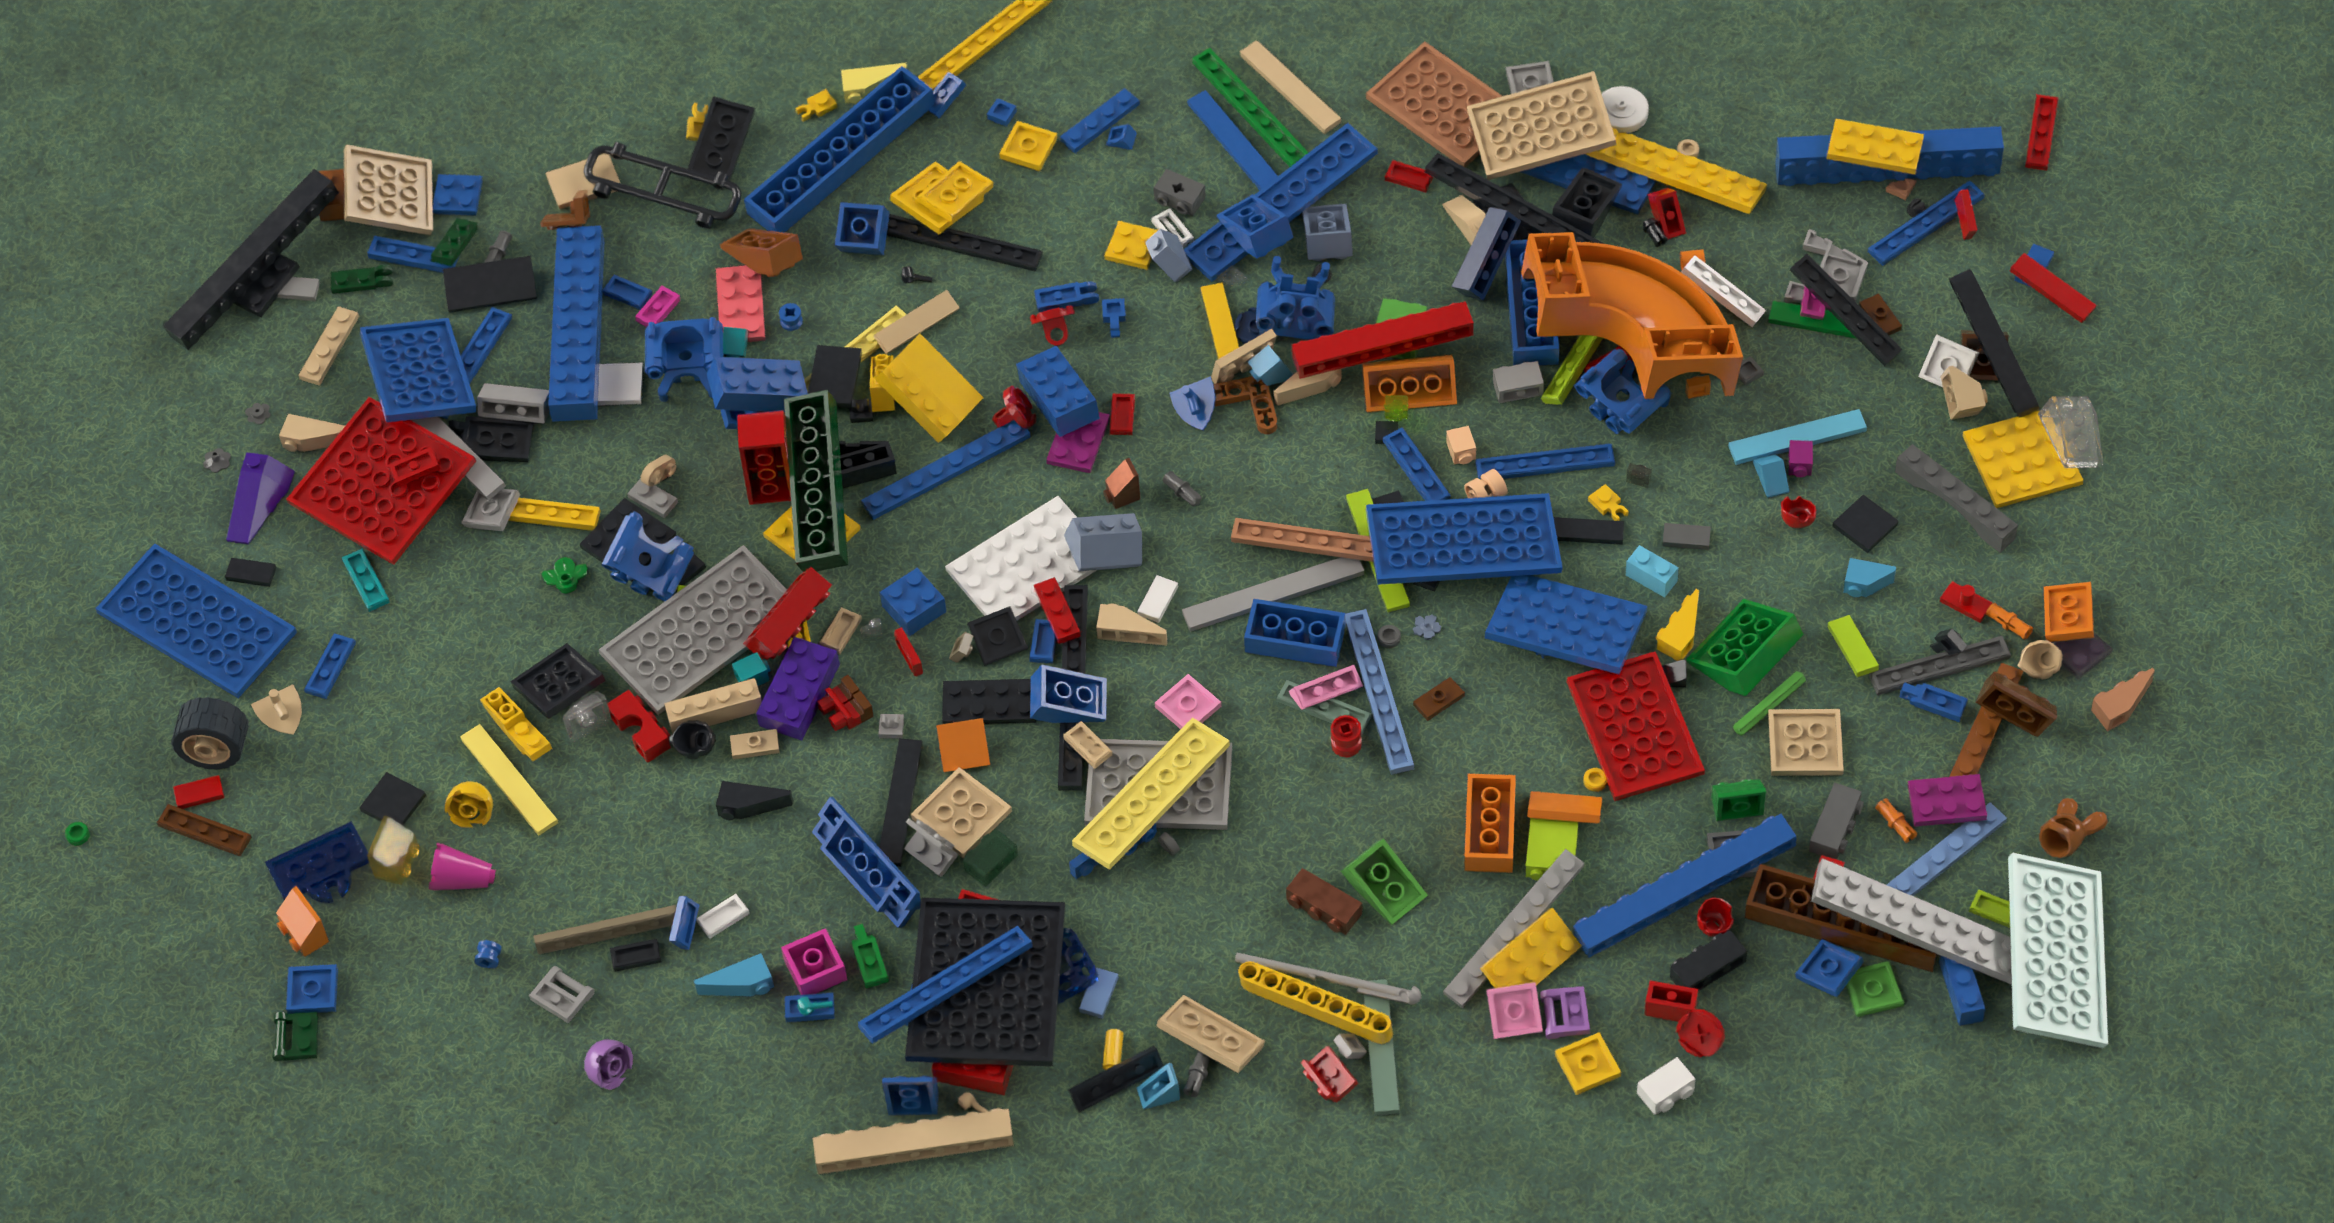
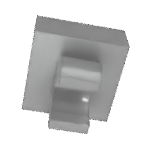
M880 714L879 738L903 739L904 714Z

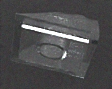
M598 691L582 696L579 700L575 701L563 716L570 743L612 722L607 700Z

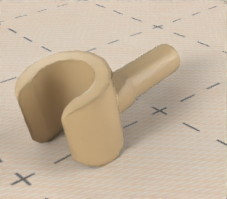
M969 1092L964 1093L958 1098V1104L964 1110L972 1106L980 1113L989 1112L979 1105L974 1096Z

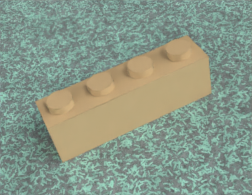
M753 678L667 702L664 705L673 734L680 724L688 720H699L711 726L757 713L762 701L756 680Z

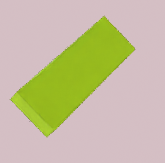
M1850 615L1828 622V628L1857 678L1879 670L1876 659Z

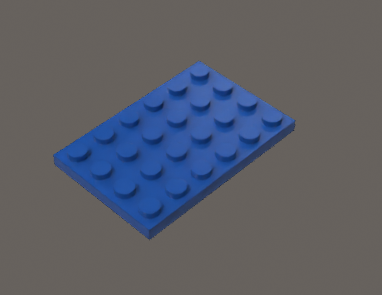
M449 318L360 327V336L386 422L476 412V403Z
M1532 575L1511 576L1485 631V639L1620 674L1647 613V606Z

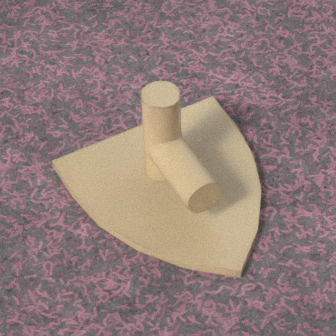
M290 685L280 691L272 689L269 692V696L251 704L256 715L268 727L282 733L294 735L302 713L301 701L294 685Z

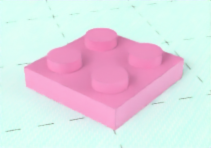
M1189 674L1155 702V708L1180 729L1192 717L1203 723L1221 707V701Z
M1535 982L1486 990L1494 1039L1543 1031Z

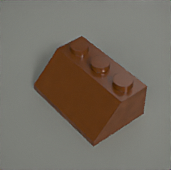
M1995 671L1985 680L1975 702L2036 737L2045 731L2057 718L2056 706L2051 704L2046 698L2037 696L2025 686L2018 685L2009 680L2007 676Z

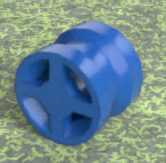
M789 303L780 308V322L785 330L794 331L801 327L803 320L801 309L798 305Z
M480 941L477 946L479 953L475 956V964L484 968H496L499 963L497 956L501 953V946L493 941Z

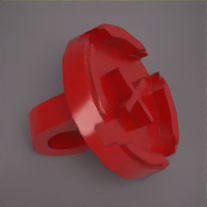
M1066 306L1067 310L1055 308L1040 312L1037 315H1031V325L1042 323L1047 341L1055 346L1062 345L1068 339L1065 317L1075 314L1073 306ZM1055 328H1060L1063 332V337L1059 341H1054L1051 337V332Z
M1011 385L1003 391V399L1006 406L992 417V421L997 427H1002L1012 420H1015L1018 425L1025 429L1033 426L1036 423V414L1031 413L1030 409L1033 407L1027 395L1018 387L1015 388V386Z
M1695 1009L1688 1011L1679 1020L1676 1027L1680 1045L1688 1053L1696 1057L1714 1055L1722 1047L1725 1040L1724 1028L1720 1020L1706 1010Z

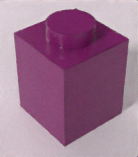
M1790 440L1788 475L1796 477L1812 476L1813 441Z

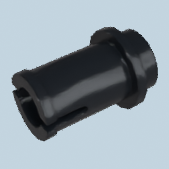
M1649 218L1643 223V231L1648 233L1656 247L1661 246L1659 242L1663 245L1668 241V238L1659 227L1658 220Z

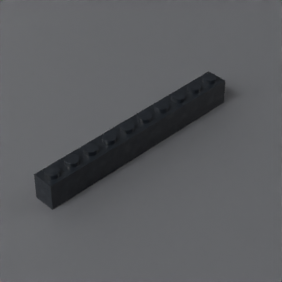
M313 169L163 325L169 336L188 350L197 343L201 336L214 325L224 312L244 294L246 289L319 216L320 212L335 199L339 191L332 180Z

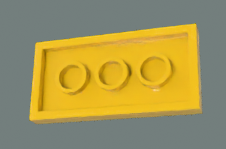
M1835 119L1827 159L1915 174L1924 134Z
M1550 908L1480 967V969L1494 988L1535 982L1537 985L1582 946L1556 911Z

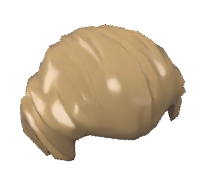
M2048 640L2031 642L2022 650L2018 667L2032 678L2048 679L2060 671L2063 654L2057 646Z

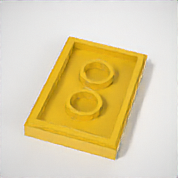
M959 161L918 195L917 202L952 223L993 188L994 182Z

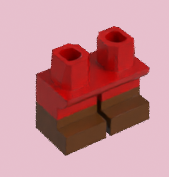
M849 675L840 679L841 683L834 688H826V696L817 701L818 708L823 715L835 710L836 713L828 717L835 731L845 726L850 730L874 717L872 705Z

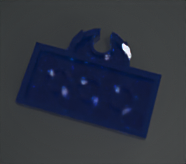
M351 821L267 860L265 864L283 900L286 899L292 888L297 886L302 894L308 893L312 899L318 902L331 903L333 898L327 890L332 886H337L338 893L343 898L351 888L352 877L350 872L371 863L372 860Z

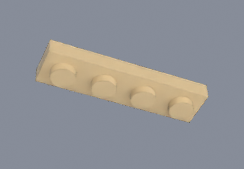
M337 307L299 374L300 380L321 385L358 320V312Z

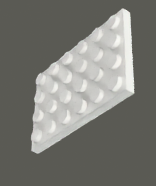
M1059 496L945 566L949 575L984 616L1011 606L1016 621L1041 606L1034 591V584L1055 577L1063 592L1065 585H1074L1096 570H1078L1064 537L1072 518L1077 517Z

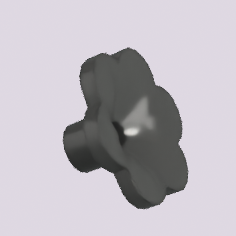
M217 448L205 454L203 465L206 469L217 473L221 469L229 467L231 455L228 452H224L223 449Z

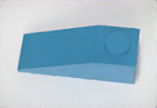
M762 954L694 980L698 995H763L774 987L772 976Z

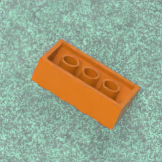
M1452 355L1362 363L1367 412L1457 404L1455 368Z

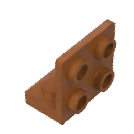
M579 190L573 197V201H570L571 213L545 215L541 221V227H547V230H555L562 225L582 227V224H585L590 217L587 190Z

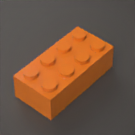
M1468 774L1465 871L1513 873L1516 775Z

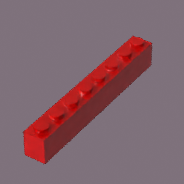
M1466 301L1452 303L1449 306L1432 308L1428 311L1408 314L1404 317L1388 319L1384 322L1368 324L1360 328L1344 330L1328 336L1323 335L1308 341H1300L1291 345L1292 359L1299 379L1474 336V322Z

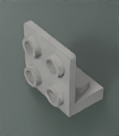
M908 818L906 823L917 830V832L904 849L942 877L959 855L953 850L955 845L937 834V831L919 819L914 822Z

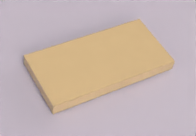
M1185 995L1158 1020L1156 1026L1237 1073L1252 1060L1265 1043L1261 1038Z

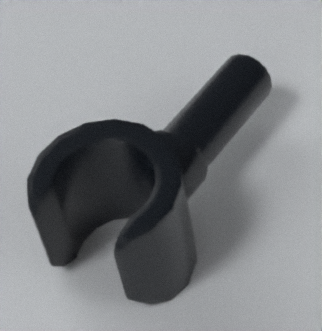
M909 266L902 268L901 277L904 283H913L914 281L932 283L933 277L914 274L913 268Z

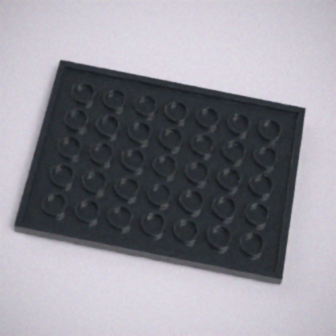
M921 897L912 989L1016 926L1032 941V948L908 1023L905 1052L906 1062L1053 1067L1066 910L1065 902Z

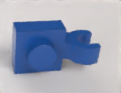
M1124 298L1102 300L1103 323L1110 322L1111 338L1120 337L1119 322L1126 321Z

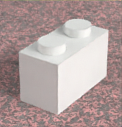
M1677 1057L1638 1082L1637 1094L1656 1115L1660 1111L1666 1112L1671 1109L1674 1102L1678 1099L1688 1098L1694 1092L1695 1078Z

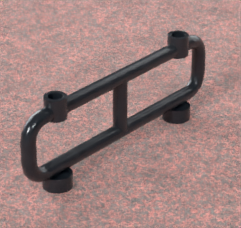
M615 142L613 147L602 145L594 148L584 166L585 178L588 182L595 185L592 191L595 196L608 199L611 191L614 190L697 215L696 225L707 229L712 228L714 220L725 221L733 217L741 201V189L737 184L728 181L729 176L723 172H717L714 177L628 152L626 151L627 147L620 142ZM607 154L616 160L624 159L662 170L654 193L593 175L592 170L598 156ZM671 173L713 185L720 190L727 189L732 191L733 197L728 209L725 212H717L663 196Z

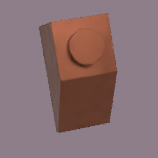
M1127 458L1105 480L1106 490L1103 491L1108 503L1112 502L1115 509L1141 499L1138 473L1130 458Z

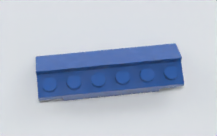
M829 797L818 814L821 819L812 831L823 844L820 849L877 912H884L897 928L904 927L915 910L920 909V892L834 797Z

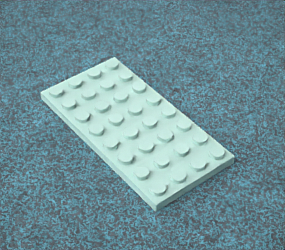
M2012 853L2008 857L2013 1030L2104 1048L2108 1045L2101 872Z

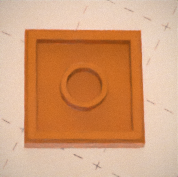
M983 718L936 725L943 772L955 771L959 767L967 769L990 765Z

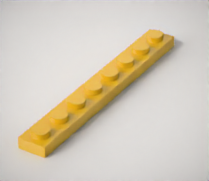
M1053 0L1014 1L919 75L918 78L934 90L948 72L955 76L960 74Z

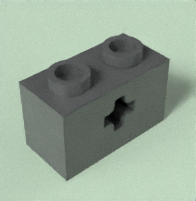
M1168 169L1164 171L1154 186V200L1162 206H1170L1176 209L1181 214L1194 216L1206 198L1204 184Z

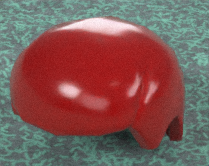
M1787 496L1781 502V516L1789 527L1804 528L1810 526L1815 521L1817 515L1816 506L1811 501L1803 499L1801 496L1790 500L1789 496Z
M1713 897L1705 900L1697 913L1699 929L1704 934L1712 937L1729 931L1734 922L1731 905L1720 898Z

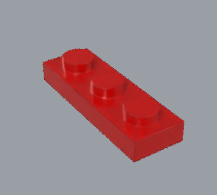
M1056 578L1034 584V591L1058 643L1061 644L1080 637V630Z

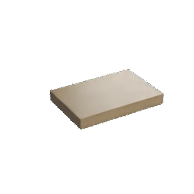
M607 154L598 156L592 170L593 175L620 183L610 156ZM587 160L546 172V177L559 210L570 207V201H573V197L579 190H587L588 200L597 198L592 193L595 185L588 182L584 176L583 171Z

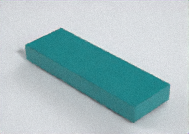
M363 548L342 557V561L369 612L390 603Z

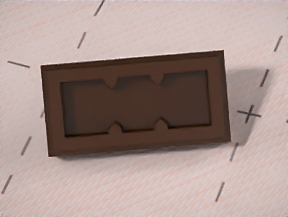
M1879 293L1859 302V306L1888 335L1902 330V325Z
M1449 677L1414 700L1413 706L1429 721L1465 697V692Z

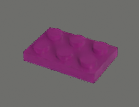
M1099 412L1100 419L1061 437L1056 433L1046 459L1047 464L1091 473L1110 415Z
M1980 774L1908 781L1907 786L1915 827L1987 820Z

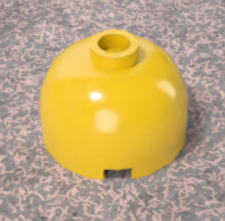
M462 782L453 787L447 796L445 813L448 812L451 816L450 820L460 827L473 828L470 823H483L482 826H484L492 815V796L485 786L477 782ZM478 809H479L480 815H479L478 817H476L475 819L470 820L469 818H473V817H475V816L477 815V812H478Z

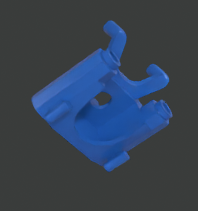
M1274 256L1271 273L1277 284L1273 285L1271 282H1264L1259 286L1257 293L1256 326L1259 329V334L1262 335L1272 329L1278 336L1310 340L1323 335H1332L1334 333L1335 297L1330 290H1320V287L1328 278L1330 264L1328 262L1322 263L1320 273L1315 278L1307 277L1306 284L1292 283L1293 275L1284 274L1280 268L1281 257Z
M715 317L710 319L666 321L657 324L649 322L645 330V373L651 379H659L665 374L658 388L660 400L662 402L668 400L667 393L672 384L681 382L682 376H693L695 381H701L708 391L709 397L713 398L707 372L715 357H723L722 323L716 320Z
M1614 349L1595 367H1591L1581 376V380L1574 386L1582 397L1587 399L1591 396L1595 399V402L1589 407L1593 416L1601 421L1608 415L1610 417L1605 420V423L1609 429L1615 434L1622 430L1630 434L1660 406L1666 407L1669 404L1672 393L1663 384L1657 390L1654 399H1644L1642 388L1632 378L1635 363L1632 360H1627L1628 356L1622 349ZM1625 365L1623 372L1621 374L1619 369H1621ZM1622 391L1626 395L1630 394V398L1626 401H1619L1616 395Z
M634 511L629 516H625L602 562V566L611 571V578L620 583L627 584L629 580H633L630 585L633 591L647 595L651 588L654 590L653 595L665 602L674 595L694 555V548L684 543L683 539L679 536H675L665 544L653 542L644 533L642 516ZM642 552H647L651 556V563L648 566H643L639 562V555Z

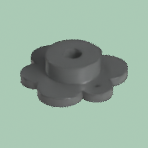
M255 403L253 407H249L245 411V414L249 416L248 421L255 422L256 424L264 423L265 418H269L271 415L268 412L270 410L268 404L260 405Z

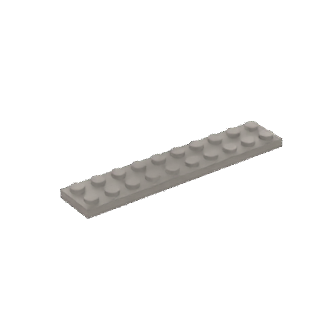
M1822 859L1819 862L1812 902L2012 985L2011 937L1828 860Z

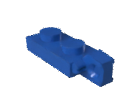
M1904 683L1900 692V697L1909 700L1911 705L1960 722L1968 699L1925 683L1923 685L1917 684L1916 686Z

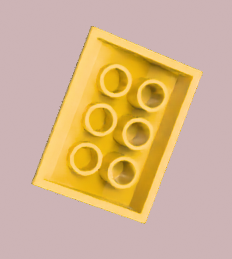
M918 334L875 378L938 443L984 398L921 334Z

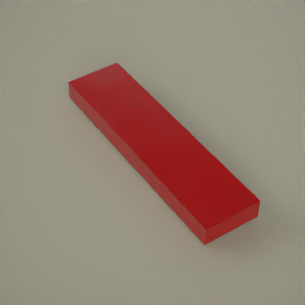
M2036 94L2025 168L2045 171L2048 169L2059 97Z
M2025 253L2010 268L2011 273L2081 323L2086 320L2097 306Z

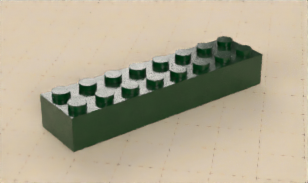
M828 390L784 399L795 563L802 572L810 567L815 571H822L847 566L848 554L836 401Z

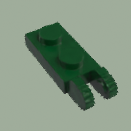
M378 265L376 268L370 267L331 272L332 294L392 286L393 279L387 275H392L393 268L390 265Z

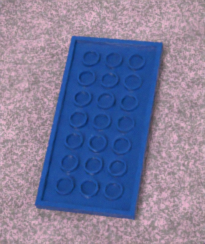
M1549 493L1366 505L1365 511L1377 585L1562 573L1563 567Z
M155 543L95 608L102 617L238 699L297 633L296 627Z

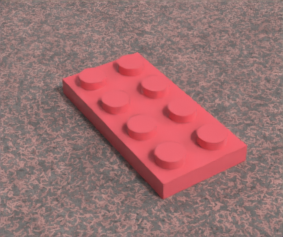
M746 265L716 268L718 313L723 329L724 327L747 329V342L765 341L761 274L756 273Z

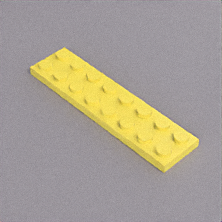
M1192 717L1072 840L1073 847L1110 870L1230 746L1229 740Z

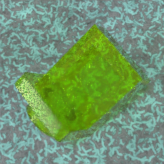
M1385 396V405H1383L1385 419H1389V421L1408 419V396Z

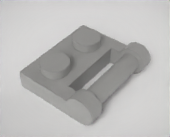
M554 966L531 992L529 997L534 1003L569 1023L582 1006L591 999L595 990L590 986H583L562 973V969ZM558 981L579 995L575 997L553 984V982Z

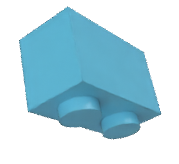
M1639 545L1626 561V576L1665 598L1677 583L1678 567Z

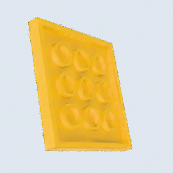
M2050 408L2033 412L2024 417L2018 418L2017 416L1963 431V438L1995 508L2083 485L2084 480Z

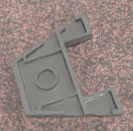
M1809 229L1803 244V250L1824 255L1820 267L1856 301L1868 262L1845 248L1841 250L1834 246L1831 240L1827 238L1822 239L1816 235L1815 231ZM1790 281L1784 296V302L1802 303L1805 285Z

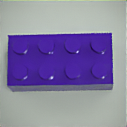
M794 637L756 713L759 726L769 730L777 729L778 733L802 741L818 710L817 701L825 696V689L829 688L840 666L837 651Z

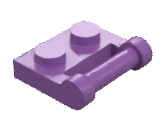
M1584 986L1549 989L1540 993L1541 1002L1544 1003L1547 1024L1545 1034L1547 1039L1590 1034ZM1554 1000H1560L1564 1025H1556Z

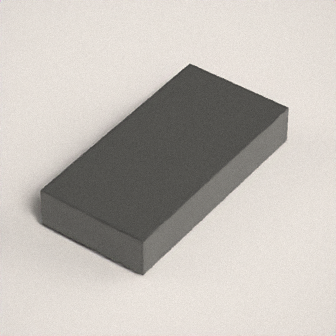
M1664 523L1663 546L1709 550L1711 526Z

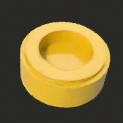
M1591 768L1585 772L1583 782L1588 790L1598 792L1606 787L1607 780L1602 769Z

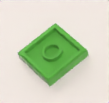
M1889 961L1859 968L1846 985L1857 1017L1904 1006V1001Z

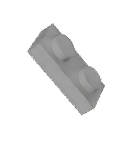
M641 478L627 493L629 499L663 518L678 503L676 497L655 485L650 487L642 483Z

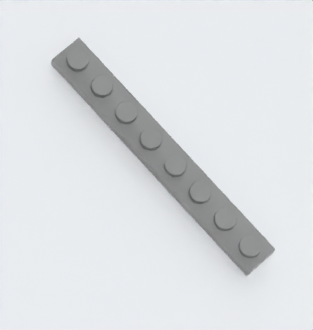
M1565 849L1443 991L1444 995L1463 1008L1488 979L1480 967L1547 911L1583 869L1584 862Z

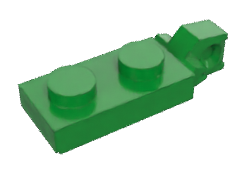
M863 924L854 926L857 939L852 940V948L865 988L889 982L875 937H873V934L866 935Z

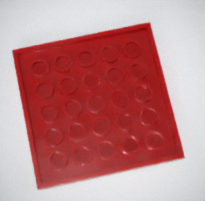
M368 397L286 500L290 505L394 565L476 463V459L473 455L411 420L386 422L380 402ZM431 447L440 469L398 487L389 464Z

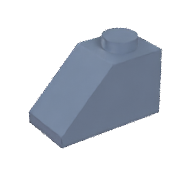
M1159 229L1145 242L1152 259L1174 282H1178L1192 270L1178 235Z

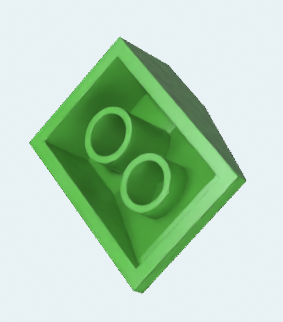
M1384 839L1374 843L1341 870V873L1352 887L1391 925L1428 896Z

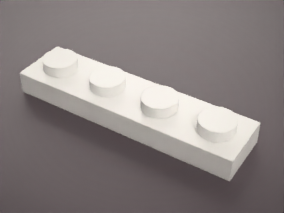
M1695 255L1681 271V273L1690 278L1705 292L1751 327L1756 324L1766 311Z

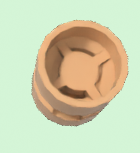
M1495 469L1482 474L1481 479L1475 478L1464 486L1468 498L1497 497L1508 494L1505 481Z

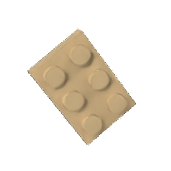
M1272 329L1268 330L1215 361L1211 376L1214 384L1231 381L1234 378V374L1239 371L1244 373L1252 367L1248 364L1251 358L1267 345L1273 349L1277 337Z

